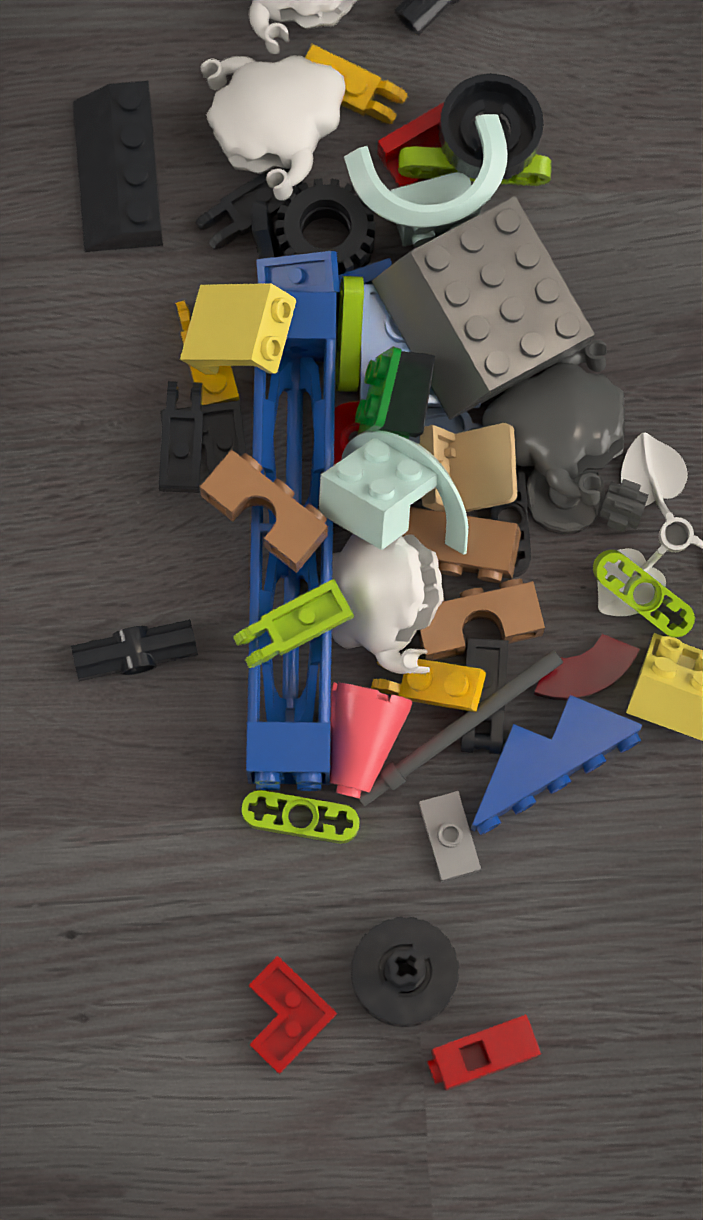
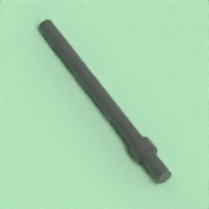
M552 650L479 703L476 712L468 711L397 764L392 761L381 769V775L377 777L370 793L361 791L360 802L367 806L390 788L393 791L407 782L405 777L564 663L555 650Z

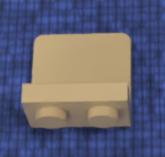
M500 423L456 434L435 425L424 427V432L420 435L419 445L428 450L448 472L462 499L466 512L515 501L517 498V478L513 426L507 423ZM436 487L421 497L422 506L435 511L445 512L442 499Z

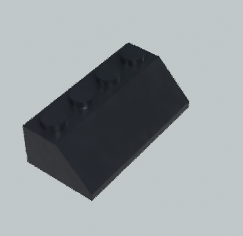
M136 81L107 84L73 101L85 252L163 246L149 82Z

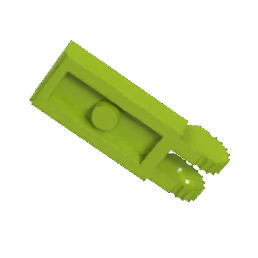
M335 579L261 616L260 621L239 631L233 638L239 646L248 644L266 631L268 632L273 643L252 652L245 659L249 668H253L272 659L277 654L281 656L354 618V614Z

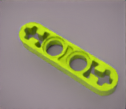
M406 147L399 151L398 171L403 176L433 179L459 172L448 162L441 148ZM536 154L529 166L525 167L521 173L512 176V178L503 179L500 184L544 185L551 181V159ZM470 178L471 182H474L476 180L474 178Z

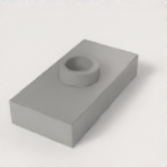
M459 791L420 801V811L441 882L480 872L481 866Z

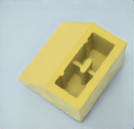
M654 633L626 713L703 741V650L684 644L675 637Z

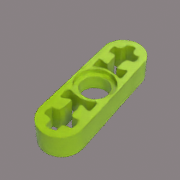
M360 276L341 277L335 369L336 391L357 392L359 386L364 280Z
M606 550L596 557L593 564V573L596 579L661 631L671 637H681L692 629L695 622L692 608L628 557L617 550ZM618 560L621 561L618 568L630 577L626 584L614 575H610L607 579L605 578L608 572L604 566L608 561L613 564ZM633 571H637V574L632 577ZM645 582L652 584L655 592L653 599L647 604L636 603L633 598L636 586ZM625 586L623 592L619 591L620 588ZM667 595L668 598L663 601L664 596ZM662 603L674 612L682 608L680 616L683 618L680 625L672 623L668 627L669 618L657 608ZM655 611L654 616H651L650 613Z
M263 790L251 792L242 803V815L245 822L257 830L338 844L350 842L359 831L358 814L353 808L344 804ZM258 800H265L266 807L273 810H278V802H284L286 805L282 812L283 825H276L277 816L271 814H264L262 821L255 820L254 812L248 811L250 806H256ZM296 806H305L312 812V822L305 828H296L289 822V813ZM318 809L327 810L324 818L330 820H337L339 814H346L347 822L353 823L352 829L345 828L343 835L335 833V826L323 824V832H316L315 829L319 823Z

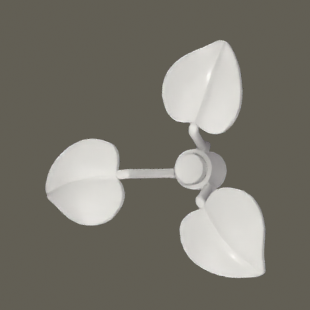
M641 433L631 444L625 455L621 470V483L623 479L640 484L639 491L649 494L645 506L656 501L666 522L659 531L661 546L647 561L637 550L626 548L617 551L628 557L663 586H666L664 575L652 566L666 551L680 552L690 544L703 549V540L694 536L693 528L687 520L679 517L674 518L663 500L678 496L684 489L687 481V468L684 460L673 448L656 440L647 433ZM618 560L615 564L608 561L604 566L608 572L605 578L607 579L610 575H614L626 584L630 577L618 568L621 561ZM633 571L632 577L637 574V571ZM597 580L598 609L601 613L621 617L638 614L636 610ZM646 582L637 585L633 592L634 601L638 604L649 603L655 593L653 585ZM625 586L620 588L619 591L623 592Z

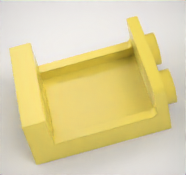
M272 283L200 285L180 360L204 374H218L220 366H256L269 374H276L296 299Z

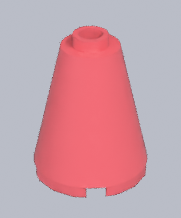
M333 682L331 689L330 783L338 785L336 793L359 799L361 791L370 793L411 710L413 701L391 694V698H388V695L379 693L378 690Z

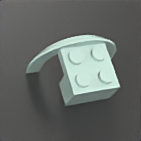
M483 114L475 116V125L483 149V164L478 177L472 185L469 177L463 173L455 172L390 191L379 179L373 166L368 146H364L344 156L355 191L373 212L397 224L403 246L413 244L414 247H419L480 215L481 207L497 191L505 174L507 144L498 115Z
M377 430L375 432L361 433L347 444L341 461L321 474L319 511L326 518L380 550L408 531L410 505L436 487L446 513L445 544L463 555L467 552L468 519L457 488L442 464L428 450L416 442L386 431Z

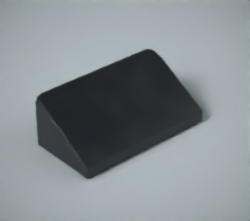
M401 351L385 423L379 431L415 438L423 434L435 355Z

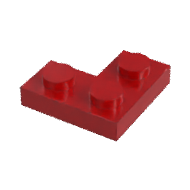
M277 955L248 985L277 1014L271 1023L249 1045L280 1075L332 1021L337 1012Z

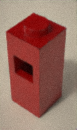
M526 1014L433 1048L431 1051L433 1059L428 1060L427 1065L434 1084L443 1083L444 1089L447 1091L537 1058L541 1055Z

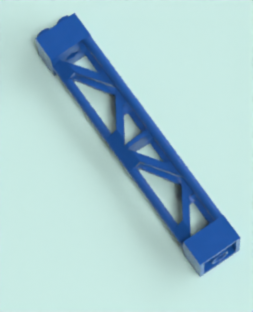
M284 291L296 299V304L278 372L271 374L268 399H265L266 372L254 366L252 458L262 466L263 470L261 473L264 475L265 471L266 477L273 482L276 479L273 435L278 402L283 391L287 392L286 485L295 493L292 498L302 505L303 393L308 392L311 396L314 446L309 497L304 508L307 504H310L318 509L321 473L323 474L334 466L336 292ZM316 362H324L323 400L321 398L319 367ZM252 506L249 626L260 621L261 616L272 611L276 583L280 578L284 579V604L300 596V579L304 578L307 582L308 592L319 587L315 552L297 573L269 552L264 590H262L263 536L265 537L276 522L275 515L268 509L269 523H263V506ZM326 518L327 520L324 523L328 526V536L321 543V585L332 580L333 521ZM332 629L310 640L306 687L300 698H298L299 647L283 654L282 698H280L274 686L272 659L262 663L267 722H259L260 665L253 668L248 666L246 773L248 784H256V790L277 791L280 790V784H296L297 790L312 792L321 791V785H330ZM267 631L249 643V655L271 644V638ZM319 665V723H313Z

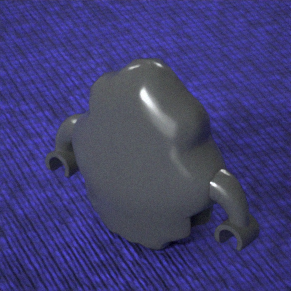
M592 340L587 347L553 364L538 376L524 379L503 391L500 396L487 406L481 419L482 427L500 423H507L513 426L516 466L535 467L546 477L548 484L553 490L568 497L580 498L584 504L591 506L596 505L600 501V492L587 489L600 488L601 480L599 476L594 473L585 474L579 479V483L572 479L579 476L585 470H602L613 458L622 454L625 435V400L623 390L613 385L604 374H587L578 366L580 363L586 362V366L592 371L599 372L604 370L606 367L604 355L607 353V348L602 340Z

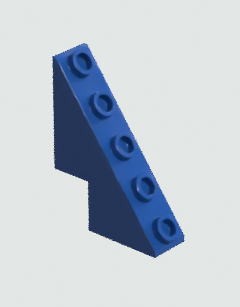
M570 695L552 740L513 724L472 823L471 830H478L480 835L491 831L502 823L499 817L513 809L516 815L537 803L534 796L546 789L549 790L550 794H553L570 784L572 781L569 776L583 768L587 774L607 762L604 755L618 748L620 753H623L642 741L638 735L642 724Z

